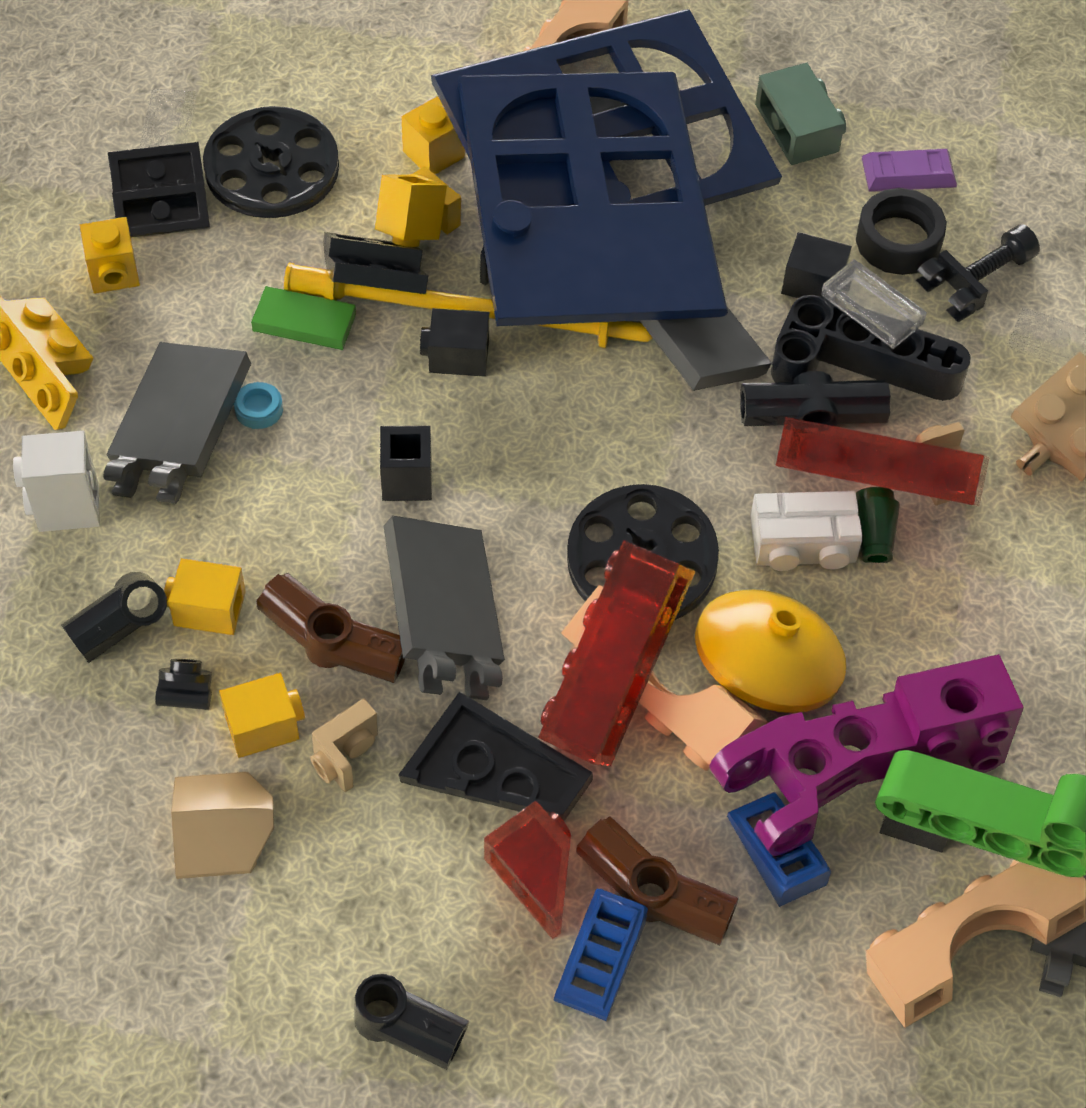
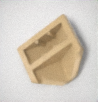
M248 772L175 777L171 817L176 879L246 874L253 871L257 865L258 857L274 830L273 796Z

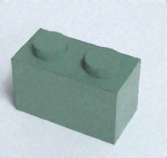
M808 62L759 75L755 105L791 165L840 151L842 136L846 132L844 114L839 108H835L827 95L825 83L821 78L815 76Z

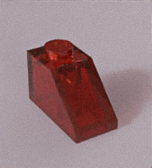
M534 801L484 837V860L553 940L561 934L571 833L559 815L555 812L548 814L537 801Z

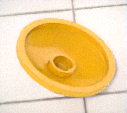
M766 590L729 592L711 601L705 607L698 620L695 630V643L703 665L724 688L750 704L784 713L815 710L824 706L835 697L845 679L846 658L838 638L829 625L816 612L793 598Z

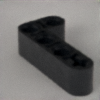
M807 295L798 298L792 304L776 340L771 376L775 383L792 382L795 377L802 373L816 371L819 362L822 361L876 380H885L886 383L936 400L945 401L957 397L961 392L971 357L969 351L956 341L820 296Z

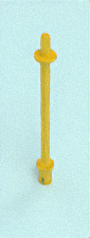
M290 262L285 271L284 290L324 297L335 301L349 296L427 309L490 312L489 318L495 319L493 301L491 299L426 290V294L332 282L327 269L296 265ZM633 321L536 325L598 335V343L601 348H606L608 337L639 342H649L652 339V336L642 323Z

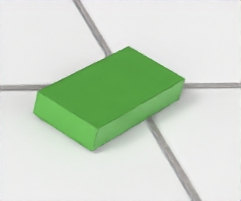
M265 286L251 321L252 330L263 334L343 350L356 316V305Z

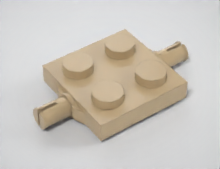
M1078 352L1015 408L1011 415V418L1028 433L1034 445L1016 461L1020 469L1027 465L1024 472L1029 476L1049 459L1051 462L1063 466L1081 482L1086 479V356L1082 352Z

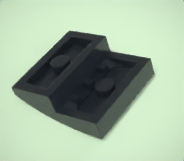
M199 142L108 152L115 218L127 217L131 237L210 228Z
M324 232V257L327 272L332 282L426 294L429 275L420 269L423 250L419 247H406L387 240Z

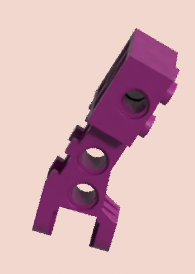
M1000 654L897 677L894 691L883 694V704L856 709L854 701L839 703L832 706L831 711L833 715L805 721L802 712L781 716L722 748L711 760L709 765L710 771L728 793L745 789L768 776L772 778L790 804L773 813L764 823L760 819L754 830L768 852L774 856L787 853L813 839L819 808L858 784L884 779L892 758L898 751L909 750L982 773L992 771L1005 763L1024 709ZM851 745L857 747L861 751H852L845 748L844 746ZM799 769H809L816 774L807 775L800 772Z

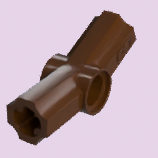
M289 573L284 575L277 574L265 585L262 594L257 599V609L305 648L308 659L313 664L322 668H332L340 665L395 683L405 662L400 635L351 619L350 614L345 608L337 604L323 602ZM323 634H334L338 637L335 639L328 640L322 639L319 636Z
M611 816L603 820L600 819L587 831L584 838L577 845L576 853L622 897L646 906L648 908L646 922L661 921L719 946L721 945L736 909L738 897L677 873L671 862L663 857L652 856ZM651 883L661 887L665 893L660 896H648L641 892L639 887Z

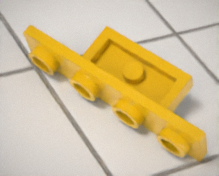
M0 296V361L53 429L66 428L77 401L78 392L64 375L80 374L89 370L94 358L45 298L4 301Z

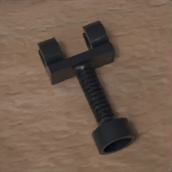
M1018 224L1003 233L1001 237L1002 246L968 267H963L947 250L939 253V257L931 258L921 265L917 271L922 276L915 281L929 292L943 284L946 280L956 290L948 300L953 306L946 309V311L957 322H960L976 310L978 311L984 307L988 290L979 280L1012 260L1017 265L1028 262L1039 254L1040 244L1035 233L1028 226Z

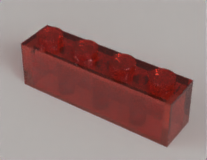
M785 417L776 466L979 507L990 458L981 454Z
M623 540L620 549L614 551L608 559L604 571L606 582L599 598L594 599L585 612L583 618L585 630L580 642L565 658L562 666V676H564L557 695L549 699L542 711L540 722L543 727L538 736L539 739L591 764L611 767L696 571Z

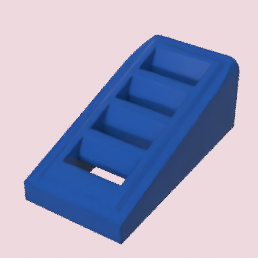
M773 792L728 812L727 817L778 906L781 907L827 886L831 870L811 840L798 846L794 851L776 859L768 852L755 834V827L752 828L747 820L769 810L775 813L785 806L776 792ZM801 861L804 867L786 875L782 870Z
M603 889L595 890L556 990L554 1001L607 1021L646 924L648 912L646 906ZM600 917L628 927V930L616 926L614 924L608 923L606 921H603L600 919ZM595 935L619 944L621 949L618 952L592 942V936ZM584 956L613 967L612 973L609 974L583 964ZM575 977L605 988L603 996L574 986Z

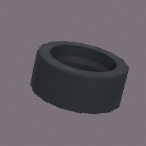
M904 188L883 190L870 197L862 207L856 243L860 254L867 262L884 272L899 275L919 273L917 270L923 263L931 258L939 257L945 237L947 221L942 208L932 198L916 190ZM887 218L908 219L920 225L928 236L927 239L916 244L894 243L884 238L875 229V224Z

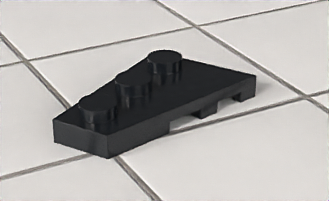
M460 691L398 775L401 783L563 823L593 780V772Z

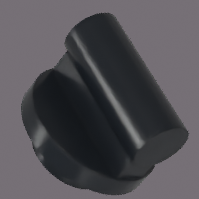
M171 659L170 668L159 669V682L155 695L157 706L209 710L212 696L210 689L212 672L202 670V661Z

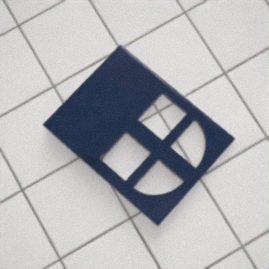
M690 9L431 75L432 85L470 159L458 87L459 76L563 74L560 66L605 54L610 55L619 73L644 72L631 48L659 50L687 64L705 83L680 90L686 123L689 124L723 115L729 130L730 153L725 164L714 174L703 179L698 174L704 205L778 185L782 178L781 173ZM555 97L528 101L511 109L496 124L492 133L493 140L562 139ZM630 105L593 114L597 138L643 137L650 134L653 136H663L658 126L647 115ZM665 159L672 171L670 159ZM602 161L610 204L679 202L676 187L631 199L630 190L623 182L618 180L609 161ZM567 162L497 164L503 201L515 200L525 204L527 207L574 205Z
M674 72L459 76L458 87L497 327L712 318L727 315L728 310L677 77ZM555 97L562 139L493 140L492 133L496 124L511 109L528 101ZM590 97L613 99L638 109L658 126L663 136L597 138ZM670 159L679 202L610 204L602 161ZM567 162L574 205L527 207L519 201H503L497 164Z

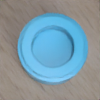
M254 382L243 386L234 402L236 418L241 424L252 429H263L272 426L280 419L283 413L280 392L273 385L264 382Z

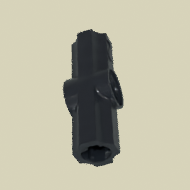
M823 371L802 373L795 377L792 382L742 383L740 390L741 421L744 426L796 425V428L801 433H809L808 429H821L822 433H827L836 428L838 424L888 423L891 397L889 383H886L885 380L833 381V378Z

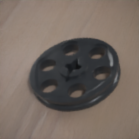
M269 106L241 112L222 123L206 143L203 154V166L207 185L215 198L222 204L248 216L279 218L301 213L322 201L329 194L337 180L339 159L336 141L332 133L321 121L297 109ZM267 124L275 125L279 128L272 135H262L257 132L258 128ZM311 137L320 141L317 146L312 148H302L297 145V142L303 138ZM227 145H238L243 148L240 153L232 156L223 155L219 152ZM263 156L266 159L269 158L273 162L279 160L280 168L277 165H273L270 162L264 163ZM308 171H319L324 175L317 182H306L300 178ZM231 178H240L246 181V184L237 190H229L222 186L225 181ZM273 191H280L287 195L286 199L279 203L266 202L263 197Z
M647 484L615 488L592 500L574 521L567 545L569 575L575 589L585 602L598 587L591 585L586 580V573L596 567L605 568L614 577L605 587L617 590L628 601L631 594L637 590H648L654 593L658 600L655 606L650 609H639L654 622L653 625L677 620L693 611L703 602L713 586L719 558L716 532L703 510L692 500L674 490ZM644 502L652 505L656 513L648 520H637L628 513V509L635 503ZM600 523L607 525L613 532V535L604 542L592 541L585 534L589 526ZM690 524L699 531L700 535L694 541L681 542L673 536L672 530L677 525ZM634 545L637 549L640 548L643 553L652 551L651 564L649 561L646 562L641 556L634 558ZM691 568L699 573L701 580L692 587H684L676 583L672 576L678 569Z

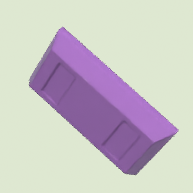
M947 149L869 152L862 156L869 192L896 188L913 190L957 187L950 154Z

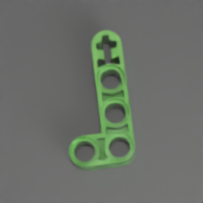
M904 750L894 754L875 801L876 808L888 818L1063 876L1082 877L1086 875L1085 775L1066 774L1061 776L1054 795L918 752Z

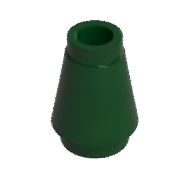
M868 487L856 492V499L862 531V543L860 546L862 560L865 563H888L893 559L892 551L894 549L900 503L895 499L894 491L889 488Z

